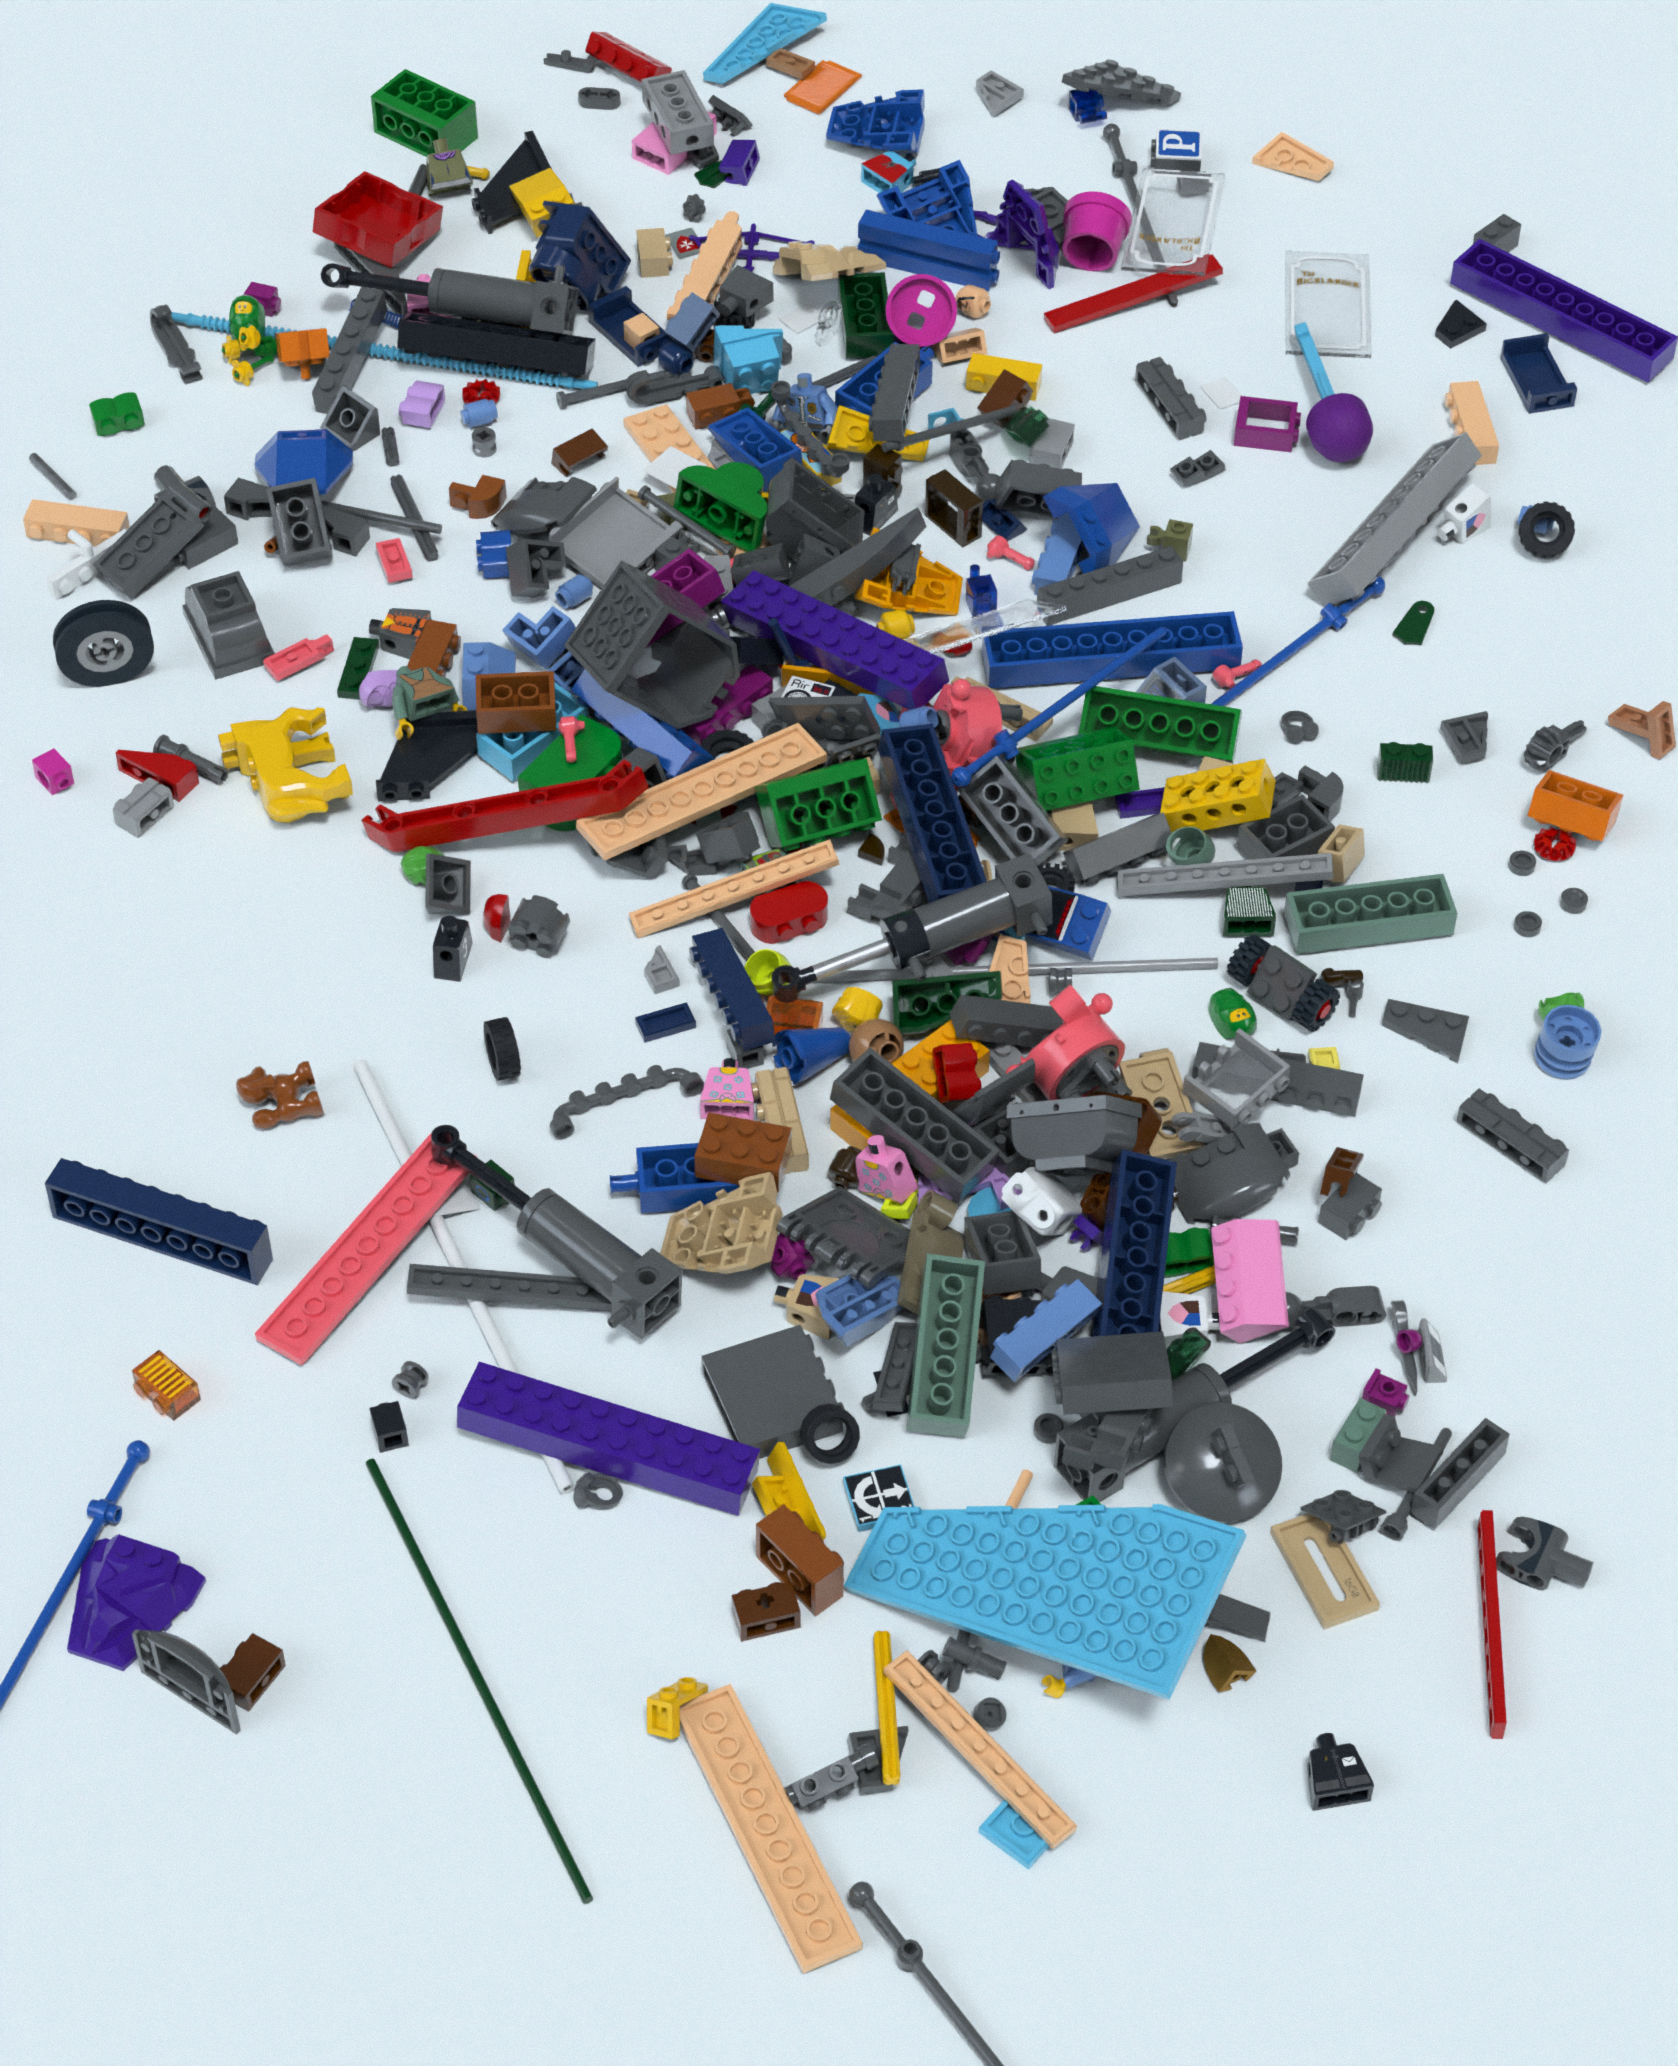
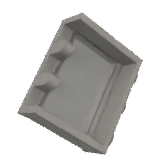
M1239 1028L1236 1031L1235 1044L1230 1049L1225 1045L1220 1046L1217 1051L1216 1061L1212 1065L1203 1061L1198 1068V1077L1196 1079L1189 1074L1184 1077L1182 1094L1193 1098L1230 1126L1231 1131H1233V1127L1247 1124L1252 1118L1253 1113L1259 1108H1265L1272 1096L1278 1091L1282 1092L1286 1089L1290 1082V1065Z

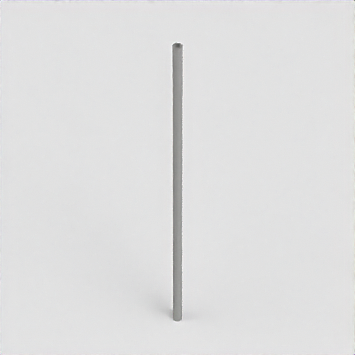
M1218 958L1028 964V975L1049 974L1050 967H1055L1057 970L1072 968V973L1218 968ZM991 965L949 968L955 975L989 972ZM911 968L902 970H848L816 982L916 979Z

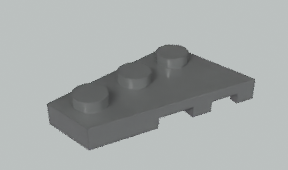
M1388 999L1382 1026L1409 1040L1417 1039L1427 1044V1049L1435 1053L1439 1050L1449 1055V1060L1458 1064L1469 1016Z

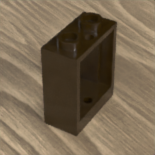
M946 469L926 479L925 516L962 548L981 538L983 500ZM948 501L958 509V512L948 505Z

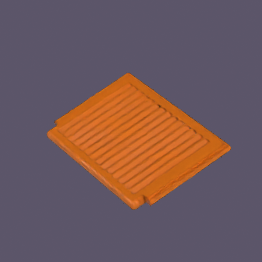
M822 60L815 66L814 71L803 80L800 79L784 94V97L787 98V101L820 115L862 77V74L830 60L827 62Z

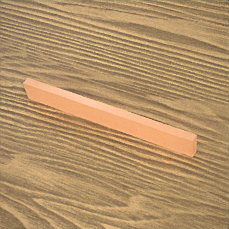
M829 839L630 912L629 916L637 938H641L840 865Z
M908 1650L884 1667L883 1673L1052 1849L1076 1831L1077 1825Z

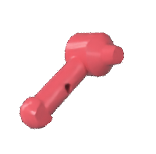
M995 536L987 545V556L989 558H1000L1004 555L1024 566L1026 570L1032 569L1035 565L1033 558L1026 557L1010 548L1008 541L1002 536Z
M1254 659L1250 663L1231 669L1227 665H1221L1214 670L1212 677L1220 687L1231 689L1235 686L1234 679L1236 677L1255 671L1262 663Z
M574 716L561 717L558 727L562 737H564L566 761L574 763L577 761L574 736H576L579 730L585 729L584 721H578Z

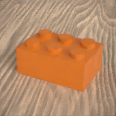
M1548 770L1535 787L1527 816L1534 818L1535 821L1541 824L1549 823L1558 826L1565 832L1582 834L1585 838L1592 841H1603L1616 823L1624 795Z

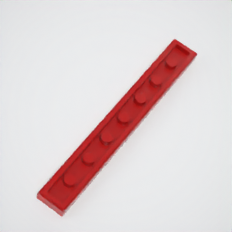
M1211 254L1197 259L1192 264L1177 266L1044 313V320L1053 333L1222 275L1223 267Z
M1482 1510L1478 1520L1477 1535L1490 1737L1492 1739H1503L1507 1720L1493 1510Z

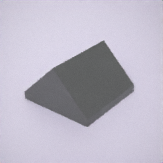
M342 385L320 428L329 430L351 450L356 451L380 435L378 409Z
M431 853L426 854L425 907L428 913L469 914L471 861Z

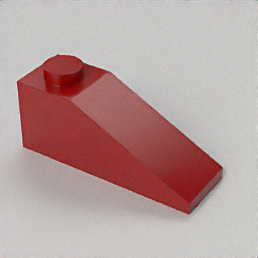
M120 749L115 752L119 771L142 783L149 777L154 779L159 784L169 788L172 791L173 799L178 802L199 784L196 765L192 761L185 760L177 755Z

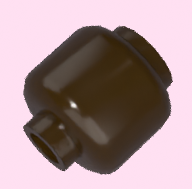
M848 1146L847 1149L843 1148L837 1151L828 1169L829 1175L833 1178L832 1183L836 1187L841 1186L846 1190L848 1187H858L859 1178L857 1176L856 1157L862 1152L860 1149Z

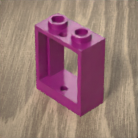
M1240 396L1234 446L1291 452L1292 444L1298 443L1299 429L1295 427H1300L1302 413L1297 412L1298 402ZM1249 417L1289 422V427L1286 430L1247 425V419Z

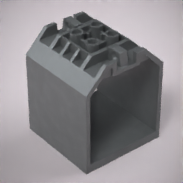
M622 560L564 644L566 649L606 692L677 729L711 718L718 708L716 704L711 702L714 696L724 699L729 692L722 684L727 682L733 686L740 676L736 643L693 599ZM669 613L688 623L663 657L662 663L656 672L639 678L628 674Z

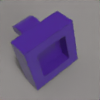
M1079 1214L1073 1223L1080 1229L1075 1230L1071 1234L1070 1239L1077 1243L1080 1238L1085 1237V1242L1080 1247L1085 1252L1092 1249L1094 1241L1103 1246L1104 1233L1087 1218Z

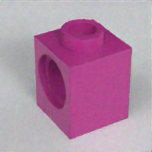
M55 748L32 759L35 778L51 795L74 784L71 765Z

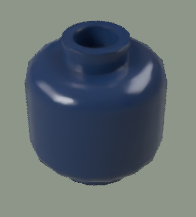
M671 341L659 350L658 362L663 370L678 377L692 369L694 364L693 353L678 342Z

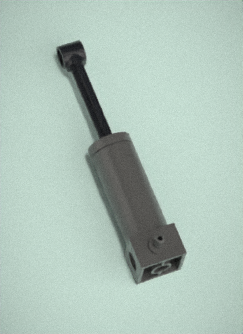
M334 263L325 265L320 273L322 282L332 288H349L351 285L428 297L429 311L435 314L573 335L579 288L567 285L568 283L563 282L564 265H556L554 281L549 280V282H531L436 268L433 271L430 282L355 272L350 267ZM334 270L339 272V279L336 282H333L331 279V273ZM556 303L557 310L553 313V305Z
M440 1125L432 1131V1157L436 1162L445 1165L457 1163L521 1211L516 1226L518 1233L612 1302L611 1317L607 1320L611 1328H616L621 1324L642 1340L681 1306L682 1269L655 1249L651 1248L643 1256L550 1188L542 1189L531 1198L466 1150L467 1145L460 1140L459 1131L455 1127Z
M1311 1308L1297 1319L1293 1332L1220 1375L1210 1365L1201 1363L1172 1380L1173 1407L1153 1409L1149 1417L1153 1418L1150 1433L1148 1436L1143 1435L1144 1441L1140 1452H1134L1130 1462L1125 1463L1122 1471L1109 1469L1095 1463L1091 1472L1062 1463L1065 1445L1070 1446L1073 1431L1097 1438L1101 1422H1098L1090 1413L1057 1433L1054 1468L1082 1500L1093 1495L1101 1502L1123 1489L1125 1473L1164 1451L1171 1430L1187 1413L1206 1404H1232L1229 1389L1300 1347L1309 1348L1312 1346L1314 1349L1324 1347L1334 1337L1335 1328L1317 1309Z

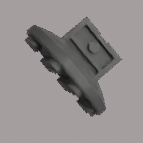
M1211 1403L1190 1411L1176 1423L1165 1444L1163 1465L1167 1483L1180 1504L1194 1515L1220 1523L1239 1522L1252 1517L1266 1507L1279 1487L1282 1475V1456L1278 1442L1271 1429L1259 1416L1239 1405Z

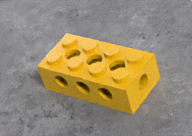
M1265 759L1166 778L1160 813L1164 812L1171 833L1183 827H1195L1204 831L1270 818L1276 780Z

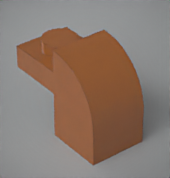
M483 474L476 487L452 482L449 487L450 506L468 510L469 518L472 519L490 517L501 509L507 498L506 482L504 479Z

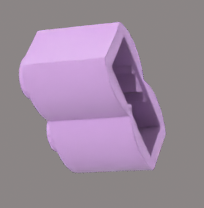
M416 380L412 387L408 388L407 397L404 402L401 401L398 412L399 416L402 417V423L431 428L436 420L437 413L440 412L445 401L444 385Z

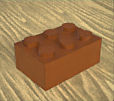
M554 671L476 674L478 734L556 731Z
M708 1112L695 1153V1177L739 1185L738 1181L745 1177L771 1172L775 1179L777 1192L779 1193L792 1150V1127Z
M783 1504L756 1523V1557L781 1583L791 1581L796 1598L815 1617L843 1597L844 1561L836 1551H831L824 1544L821 1536L816 1531H811L804 1524L802 1517L796 1511L792 1512Z

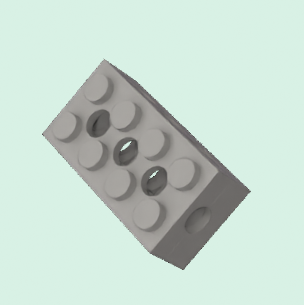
M685 70L642 79L643 103L671 155L714 146V123Z

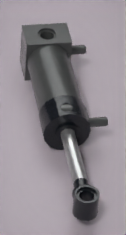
M1024 854L995 865V879L920 907L911 908L881 919L882 940L802 970L788 965L779 966L773 971L771 977L774 996L783 1003L793 1002L800 996L801 991L806 990V985L888 954L898 970L911 967L916 979L922 981L927 975L921 962L929 960L935 955L1013 927L1017 937L1035 930L1039 935L1046 934L1048 931L1046 926L1053 924L1052 893L1031 854Z

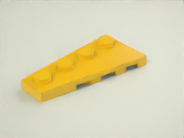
M839 405L826 448L867 454L877 444L882 445V443L887 441H874L873 432L869 431V417L872 416ZM906 429L905 436L912 435L917 432ZM930 440L906 446L901 451H892L901 454L902 459L923 461Z

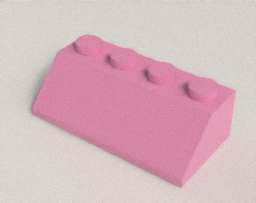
M1234 1219L1212 1227L1220 1333L1238 1343H1243L1289 1327L1279 1222L1277 1220Z

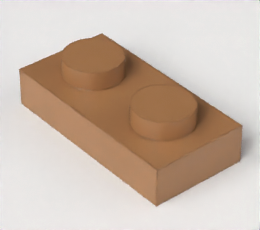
M780 48L766 58V66L803 80L815 70V61Z

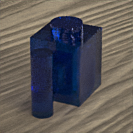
M1077 89L1069 91L1068 109L1076 122L1085 124L1107 119L1106 111H1102L1104 98L1098 91L1089 90V92Z
M977 564L971 565L970 578H966V603L972 617L997 613L998 591L991 574L980 576V566Z

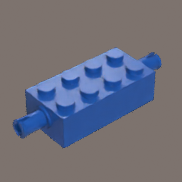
M890 346L835 391V404L837 408L840 405L872 416V404H875V392L878 391V380L881 378L885 353H889ZM923 346L920 350L921 367L913 399L932 384L933 362L930 360L934 358V352L930 347L927 349V346Z
M698 1143L636 1148L637 1171H635V1174L609 1175L611 1194L636 1191L640 1196L641 1213L683 1210L700 1200L706 1205L718 1198L716 1192L724 1189L729 1193L739 1188L740 1185L695 1177V1153Z

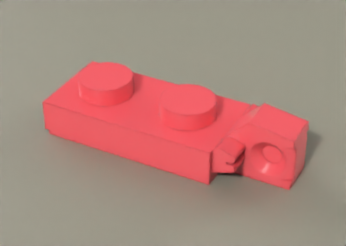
M328 634L316 640L305 638L263 660L264 667L276 681H279L323 659L334 651L333 641Z

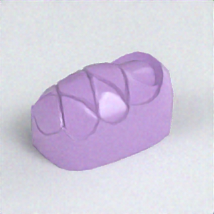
M398 670L368 672L359 687V697L362 704L369 708L376 706L391 707L392 689L396 685V672Z

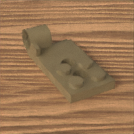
M933 1190L927 1191L922 1196L917 1209L913 1212L897 1304L917 1315L922 1271L927 1253L962 1258L965 1243L963 1234L948 1226L955 1216L957 1210L956 1203Z

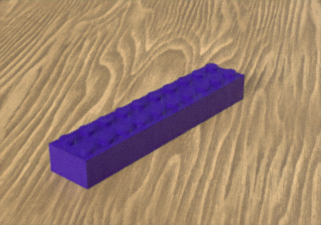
M1478 239L1453 262L1450 284L1649 383L1674 359L1678 336L1482 239Z
M755 570L721 600L722 608L729 624L758 638L775 639L768 621L776 618L795 656L809 660L810 663L908 710L925 706L943 688L944 684L950 681L943 658Z
M480 1361L457 1405V1428L739 1516L758 1471L759 1448Z

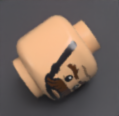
M974 285L964 286L957 292L955 297L958 311L972 318L982 317L991 307L989 293L985 289Z

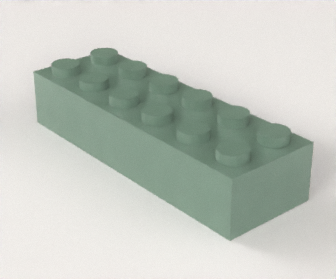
M1444 874L1288 892L1284 908L1285 920L1296 954L1454 935L1458 914Z
M929 1253L926 1255L922 1271L906 1430L965 1438L970 1423L985 1261Z

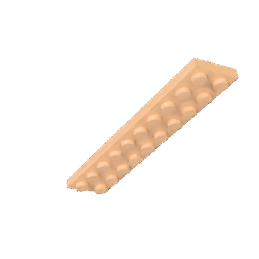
M667 404L623 418L624 427L651 463L672 446L701 461L708 467L715 469ZM668 485L673 493H675L676 489ZM710 532L711 534H713L714 536H716L717 538H719L720 540H722V541H723L724 543H726L727 545H730V544H731L730 542H728V541L724 540L723 538L717 536L716 534ZM764 532L761 548L773 545L766 540L767 536ZM735 546L736 552L731 559L735 558V555L745 553L746 551ZM716 549L719 555H723V553Z
M796 723L645 790L621 811L581 818L576 821V829L605 861L755 794L756 785L794 776L827 761V753L799 723Z
M728 1684L681 1705L680 1727L802 1973L804 1974L861 1950L863 1943L732 1685Z

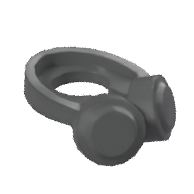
M1289 711L1281 718V726L1287 732V738L1292 743H1299L1303 738L1315 739L1319 733L1318 725L1305 712ZM1292 721L1303 722L1302 727L1298 725H1292L1289 723Z
M588 1472L576 1481V1489L573 1494L577 1507L591 1505L598 1509H610L620 1503L623 1489L618 1481L609 1476ZM601 1486L607 1487L612 1492V1498L610 1500L600 1499L597 1493L590 1492L587 1487L594 1489Z

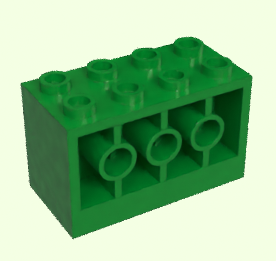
M404 69L371 95L374 133L425 157L435 153L434 140L446 138L449 150L460 149L462 152L478 139L475 101L407 69Z
M1114 727L1019 747V753L1015 756L1018 776L1046 811L1140 790L1133 739Z
M867 758L850 760L755 786L770 847H778L779 849L789 851L800 848V842H804V844L826 841V835L829 838H837L851 834L850 829L852 828L854 831H863L876 827L875 822L882 821ZM819 804H820V806H821V811H820V812H819V810H818ZM794 811L796 812V818H795V819H794V817H793Z

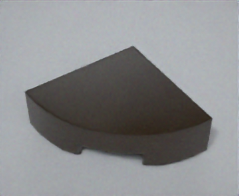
M870 833L859 848L858 857L882 866L885 857L882 841Z

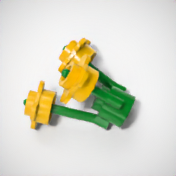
M250 325L249 328H240L239 342L237 339L231 340L230 335L226 336V343H222L221 351L223 357H227L228 363L232 364L234 368L232 369L234 379L238 382L241 381L245 386L250 385L249 379L253 378L254 369L265 363L273 362V357L277 356L275 338L272 336L261 337L259 331L253 325ZM254 350L255 355L262 358L251 365L247 361L239 363L238 360H233L240 358V351Z

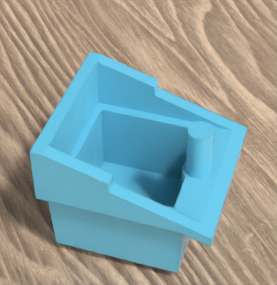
M715 326L713 364L718 366L725 384L732 383L735 390L747 388L751 394L770 391L771 385L778 381L779 370H781L782 329H744L743 326Z

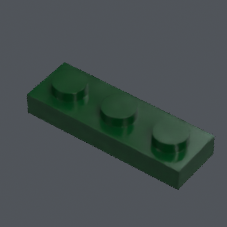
M353 637L337 689L338 698L360 700L359 687L367 673L372 672L379 649V639Z

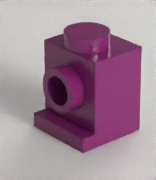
M251 281L243 295H250L257 299L264 306L265 316L273 317L281 306L278 288Z
M1375 1368L1363 1390L1362 1399L1387 1410V1415L1396 1416L1399 1410L1402 1412L1405 1410L1410 1395L1406 1394L1408 1385L1381 1374V1370Z

